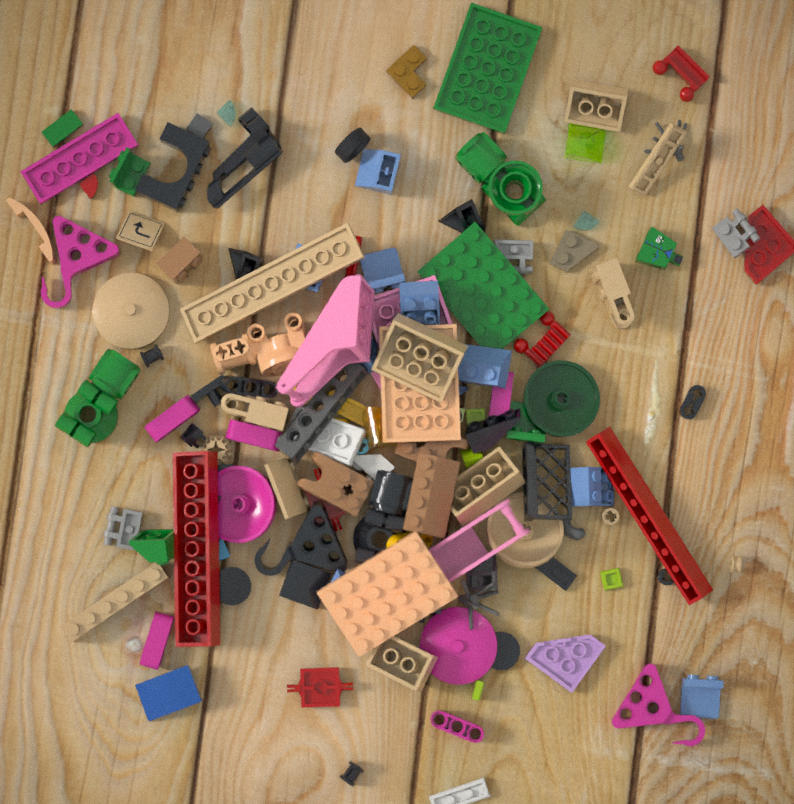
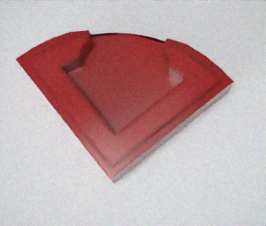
M94 172L79 183L90 199L96 195L98 189V179Z

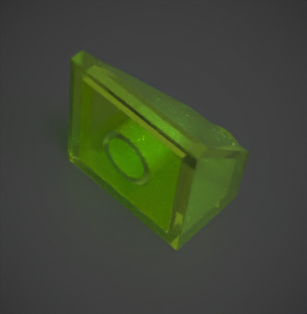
M569 123L564 158L601 164L606 130Z

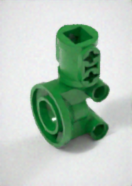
M486 133L476 134L456 154L455 159L478 184L484 183L481 189L490 197L493 204L500 211L506 213L510 220L518 227L546 201L542 195V180L536 169L522 161L505 162L507 159L506 154ZM511 184H517L522 189V196L518 199H512L507 196L506 188Z
M108 348L89 376L91 382L85 380L81 384L77 393L68 401L55 427L87 448L91 443H97L108 438L115 430L118 422L116 406L119 401L117 399L122 400L141 372L139 366L115 350ZM87 406L93 407L96 411V417L90 423H85L80 418L82 409Z

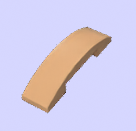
M11 198L6 199L19 218L26 214L45 241L39 248L48 261L54 264L55 253L53 244L43 224L23 204Z

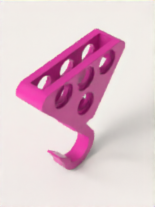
M56 216L53 218V227L66 294L59 302L51 301L48 297L45 278L42 277L41 297L49 307L60 309L67 306L72 299L73 277L118 257L120 249L116 244L61 216ZM67 226L73 227V232L70 235L64 234V229ZM83 235H90L88 243H81ZM101 243L107 244V249L104 252H98L97 248ZM74 252H81L79 260H72Z
M646 664L611 720L613 727L617 729L661 723L673 724L684 721H693L697 724L699 731L694 739L675 741L672 744L695 746L705 736V726L698 717L694 715H676L672 712L654 664ZM644 675L651 677V684L649 686H643L641 683V678ZM633 692L641 694V700L638 703H634L631 700ZM651 702H655L658 705V710L655 713H650L647 709L648 704ZM624 708H628L631 711L629 719L621 717V711Z

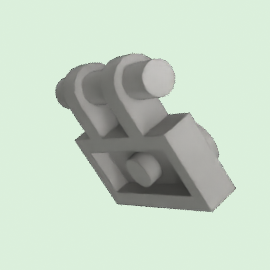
M738 208L732 212L735 217L734 221L731 222L728 217H725L712 227L735 259L750 248L746 242L748 239L751 238L754 243L760 240L756 228L749 224L747 216L741 213ZM739 225L746 231L743 235L737 230Z
M495 240V245L508 260H519V266H513L520 275L533 273V266H525V260H533V240Z
M111 507L110 514L107 515L108 524L103 534L105 537L103 544L111 546L112 538L117 539L116 547L135 550L129 545V540L140 532L143 513L124 509L123 515L117 516L119 508ZM116 521L121 522L119 533H114Z

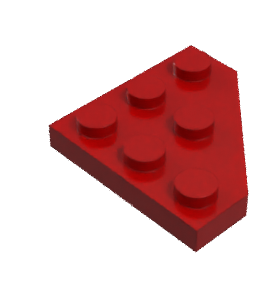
M761 205L747 217V221L752 227L756 228L757 234L760 237V240L755 243L751 238L746 241L750 248L745 251L744 272L756 285L794 253V239L764 205Z

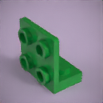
M127 147L125 151L122 150L117 160L119 163L116 168L113 167L109 178H111L110 183L114 188L135 197V189L143 173H147L151 163L134 155L131 149Z
M511 401L509 410L520 408L521 416L520 421L506 433L505 439L544 444L546 435L529 420L525 412L524 403Z

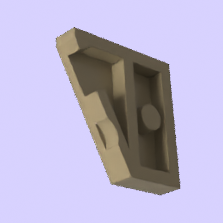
M566 229L549 264L567 272L593 251L597 250L599 245Z

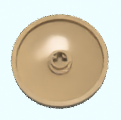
M124 273L109 279L99 289L94 299L93 319L97 330L109 343L119 348L140 349L152 344L163 334L169 321L170 307L165 292L157 282L143 274Z
M523 492L510 494L498 502L494 507L509 498L511 502L508 504L512 509V513L519 524H522L525 530L529 529L530 532L497 552L496 555L504 562L520 568L537 567L548 562L561 546L564 535L563 521L534 519L532 521H524ZM545 499L552 507H554V505L550 501ZM543 503L538 506V514L546 515L550 511ZM500 509L489 515L486 525L487 539L492 550L516 536L513 530L514 527Z

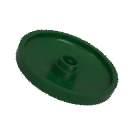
M557 360L542 365L529 377L524 388L523 403L529 420L540 431L554 437H570L584 431L594 421L600 406V393L595 379L584 367L571 361Z

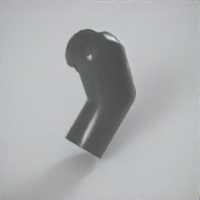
M562 520L564 534L574 540H581L585 537L584 529L573 527L569 520Z

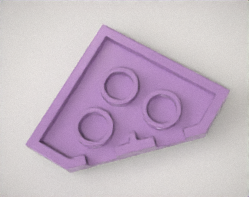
M590 634L535 643L525 659L572 693L606 646Z

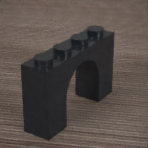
M167 122L160 141L186 156L188 162L187 170L181 179L173 183H164L143 173L135 192L178 212L179 209L184 208L187 202L185 198L187 192L192 191L195 185L193 180L196 174L199 175L203 168L201 163L204 157L207 158L209 156L211 147H209L210 142Z

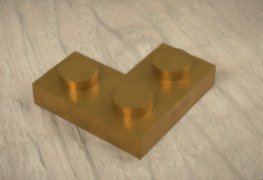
M413 45L386 70L412 99L426 86L414 71L427 58Z

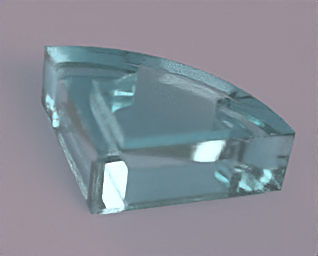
M229 100L216 113L231 127L235 120L236 111L232 101Z
M583 211L573 228L590 230L600 221Z

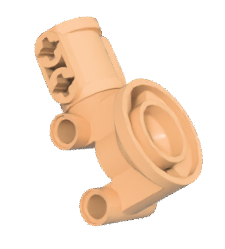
M290 313L285 317V325L288 331L285 334L268 338L261 325L253 324L248 328L247 333L242 334L241 338L218 345L217 343L210 344L219 375L225 374L227 370L246 364L255 365L257 362L262 376L274 377L283 375L306 338V327L300 315Z

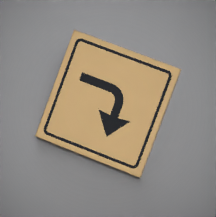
M129 211L116 239L153 251L165 223Z

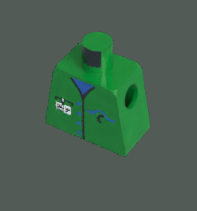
M650 227L635 262L665 270L668 263L679 267L684 256L674 252L677 245L675 241L654 227Z

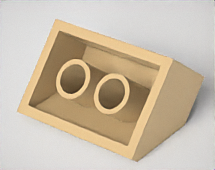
M572 79L564 122L620 132L628 89Z
M287 458L265 464V469L285 520L307 513V508L310 505L307 497H302L300 492L302 489L297 486L300 479H295L293 472L296 469L293 461H288Z

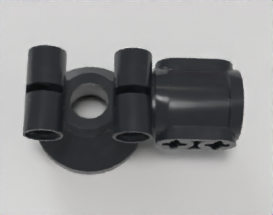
M377 470L369 506L372 508L367 509L366 516L358 522L353 534V544L357 552L354 563L362 564L387 549L386 546L377 548L372 544L371 537L375 532L383 531L388 535V538L396 534L406 533V530H403L405 517L402 515H406L413 483L412 477L385 470Z

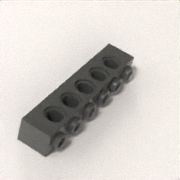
M351 363L343 367L301 408L300 414L290 422L286 432L278 437L275 446L295 463H298L368 374L366 369L359 363ZM343 375H347L345 380L340 381ZM335 390L332 396H328L330 391ZM320 405H324L322 410L317 411ZM308 420H312L309 426H305ZM300 435V438L293 442L294 437Z

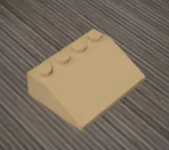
M398 313L392 321L371 370L442 403L468 346Z

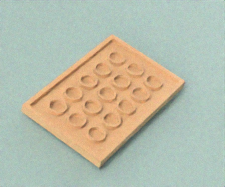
M457 324L425 325L457 340ZM390 326L379 327L380 349ZM458 370L442 403L381 374L383 443L461 441Z
M414 531L317 591L323 604L359 657L458 597L457 592L417 531Z

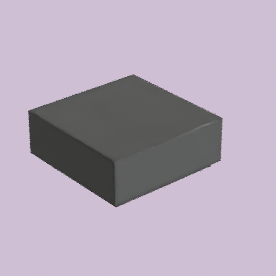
M197 113L186 129L204 138L213 124Z

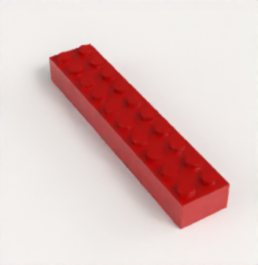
M214 451L173 452L175 647L221 646L218 453Z

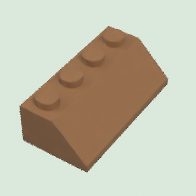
M418 454L403 530L417 531L420 534L445 538L461 462L428 454Z

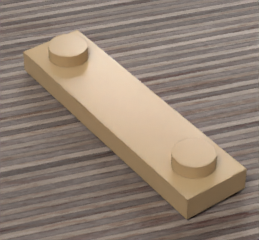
M670 122L631 181L629 187L646 196L687 132Z

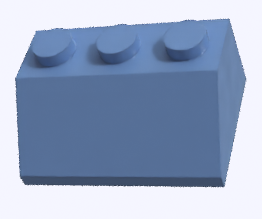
M467 345L468 348L458 368L459 382L506 389L512 351Z

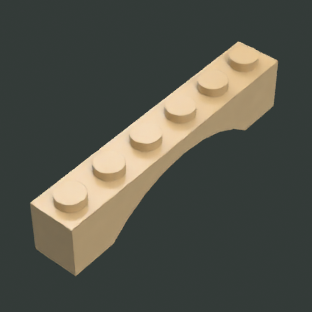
M154 563L60 627L70 643L75 642L170 577L162 565Z

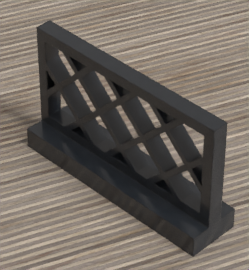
M526 441L522 446L523 479L526 482L523 484L524 521H532L533 519L571 521L572 498L569 445L534 444V442ZM536 449H543L548 456L541 460L536 456ZM556 450H564L565 458L562 461L553 454ZM549 457L558 464L553 470L544 463ZM540 466L549 473L544 479L537 474V469ZM559 466L565 471V477L562 480L554 473ZM550 475L558 482L553 489L545 482ZM541 484L549 491L544 498L537 492V488ZM559 485L566 490V495L563 498L554 491ZM550 494L559 501L554 507L545 500ZM541 503L550 510L546 515L538 514V506ZM561 503L567 509V515H560L555 508Z

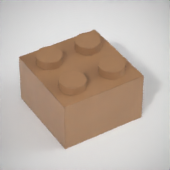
M183 237L157 262V265L177 284L178 282H184L189 275L187 273L192 268L195 270L202 264L201 259L203 257Z

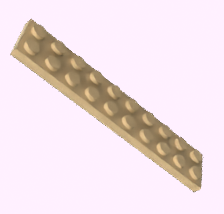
M346 223L180 308V311L194 343L198 344L365 257L350 224Z

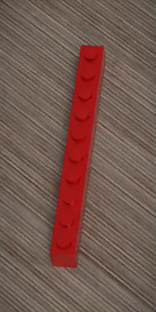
M611 427L587 440L588 447L688 605L697 602L713 591V588Z

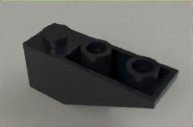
M520 408L510 409L503 414L491 415L485 420L473 421L466 425L465 436L473 454L492 448L519 422L521 416Z

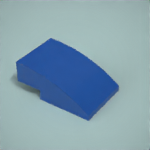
M189 665L135 685L148 721L202 702Z

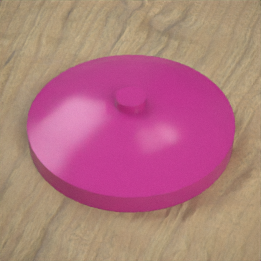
M231 466L219 471L218 496H221L218 503L219 538L232 543H246L258 539L270 528L275 518L277 499L272 484L263 473L247 466Z
M452 607L441 611V614L434 615L428 621L421 635L420 648L438 657L431 671L436 678L449 684L463 685L480 679L489 671L497 654V637L491 623L482 614L473 610V630H470L468 608Z

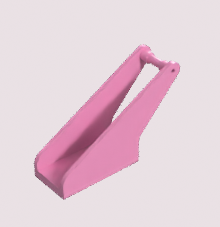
M361 275L345 277L339 283L278 381L277 390L281 394H288L293 406H303L346 365L370 362L375 291Z
M509 498L429 549L449 582H452L530 532L529 529L525 530L522 524H519L512 513V509L508 504L511 502ZM500 509L514 527L513 530L516 536L488 553L472 526Z

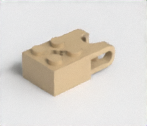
M618 258L596 265L592 270L591 278L594 285L597 284L599 287L598 297L601 303H605L612 324L617 329H625L634 320V312L628 296L631 294ZM620 314L626 317V321L620 319Z
M226 394L221 400V407L227 414L244 418L248 424L282 433L285 432L290 413L286 404L277 401L271 404L268 403V399L256 396L255 400L235 394ZM236 401V406L228 408L229 402Z

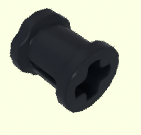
M157 344L146 352H140L147 368L158 360H165Z
M350 761L349 767L343 775H340V778L354 787V782L360 773H363L365 770Z

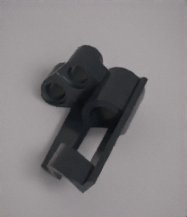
M252 107L240 116L238 120L250 136L213 172V181L207 188V199L213 208H220L283 153L280 143L272 134L268 124ZM248 160L254 168L224 193L221 182Z

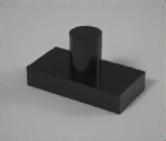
M223 374L191 395L196 404L205 397L209 398L214 407L221 404L222 397L217 389L220 388L219 383L221 378L224 377Z

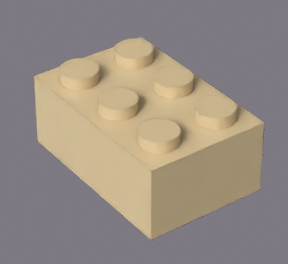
M394 635L373 648L366 666L417 692H421L438 657Z

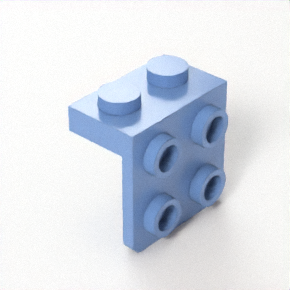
M396 248L365 254V258L360 260L365 281L372 287L375 294L383 293L384 289L387 288L392 290L399 288V283L406 282Z
M688 674L687 678H682L680 714L694 715L698 718L717 719L720 709V689H723L724 681L719 680V676H707V679H699V675Z

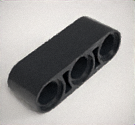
M226 375L221 378L219 383L222 391L231 394L273 398L278 393L275 382L263 379ZM230 380H233L234 385L232 389L229 390L228 382ZM251 382L252 388L247 392L246 385ZM268 384L270 390L265 394L264 387Z

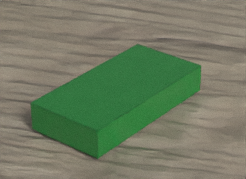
M71 109L41 133L54 148L81 128L83 123Z

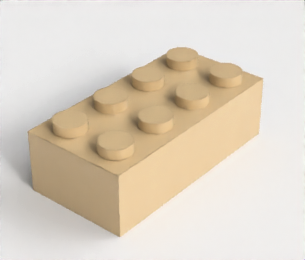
M500 446L457 477L451 512L462 527L468 525L526 483L519 470Z

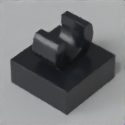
M193 423L180 436L190 447L194 446L195 448L200 447L196 444L198 438L206 440L203 431Z

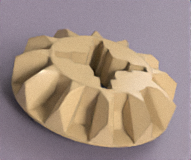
M209 436L202 443L201 451H208V449L214 448L217 442L219 448L225 449V451L218 452V465H222L231 456V444L224 436Z

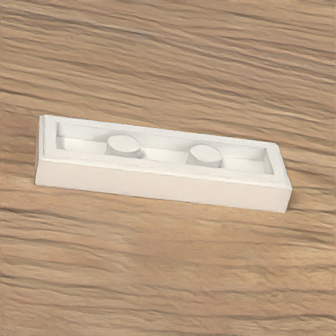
M483 777L430 795L429 799L431 804H469L490 797Z

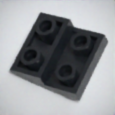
M292 559L279 596L318 610L321 599L317 591L327 585L331 573Z

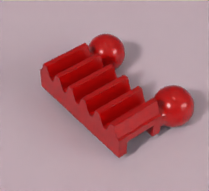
M679 45L663 60H658L653 64V72L656 75H664L669 65L690 86L680 90L679 97L684 102L692 101L694 92L710 78Z
M547 311L540 317V322L544 326H550L551 329L531 350L529 349L528 342L523 338L517 339L514 342V350L520 354L524 353L538 368L571 336L567 330L555 321V316L550 311Z

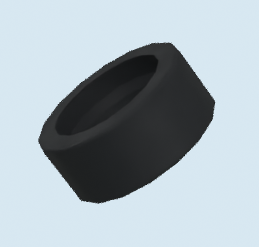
M357 128L338 145L335 154L344 163H348L368 145L371 138L362 128Z

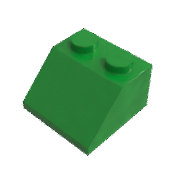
M174 529L142 530L129 540V545L149 563H157V565L168 564L174 558Z

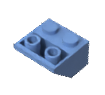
M364 149L355 186L392 195L401 155L384 150Z
M438 281L399 283L401 314L423 325H440Z
M602 467L571 468L572 507L614 506V486Z

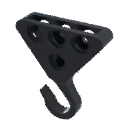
M321 501L313 503L277 566L270 568L261 561V556L265 553L271 538L257 550L254 560L258 571L268 576L280 573L291 559L333 571L339 569L343 572L346 570L348 563L326 508ZM318 516L323 517L325 522L319 524L315 521V518ZM324 534L331 535L332 540L325 541L322 538V536ZM311 541L314 543V547L308 548L304 543ZM335 551L338 552L340 556L338 558H332L329 553Z

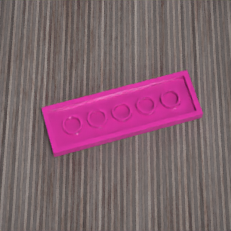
M116 113L20 172L38 202L42 205L90 176L93 172L95 173L118 159L122 150L125 151L127 147L133 150L139 145L120 114Z

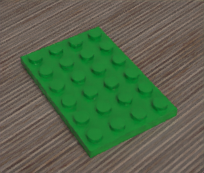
M471 2L433 110L505 135L543 27Z
M476 222L417 271L423 279L435 275L445 305L482 347L504 349L549 310L548 306Z

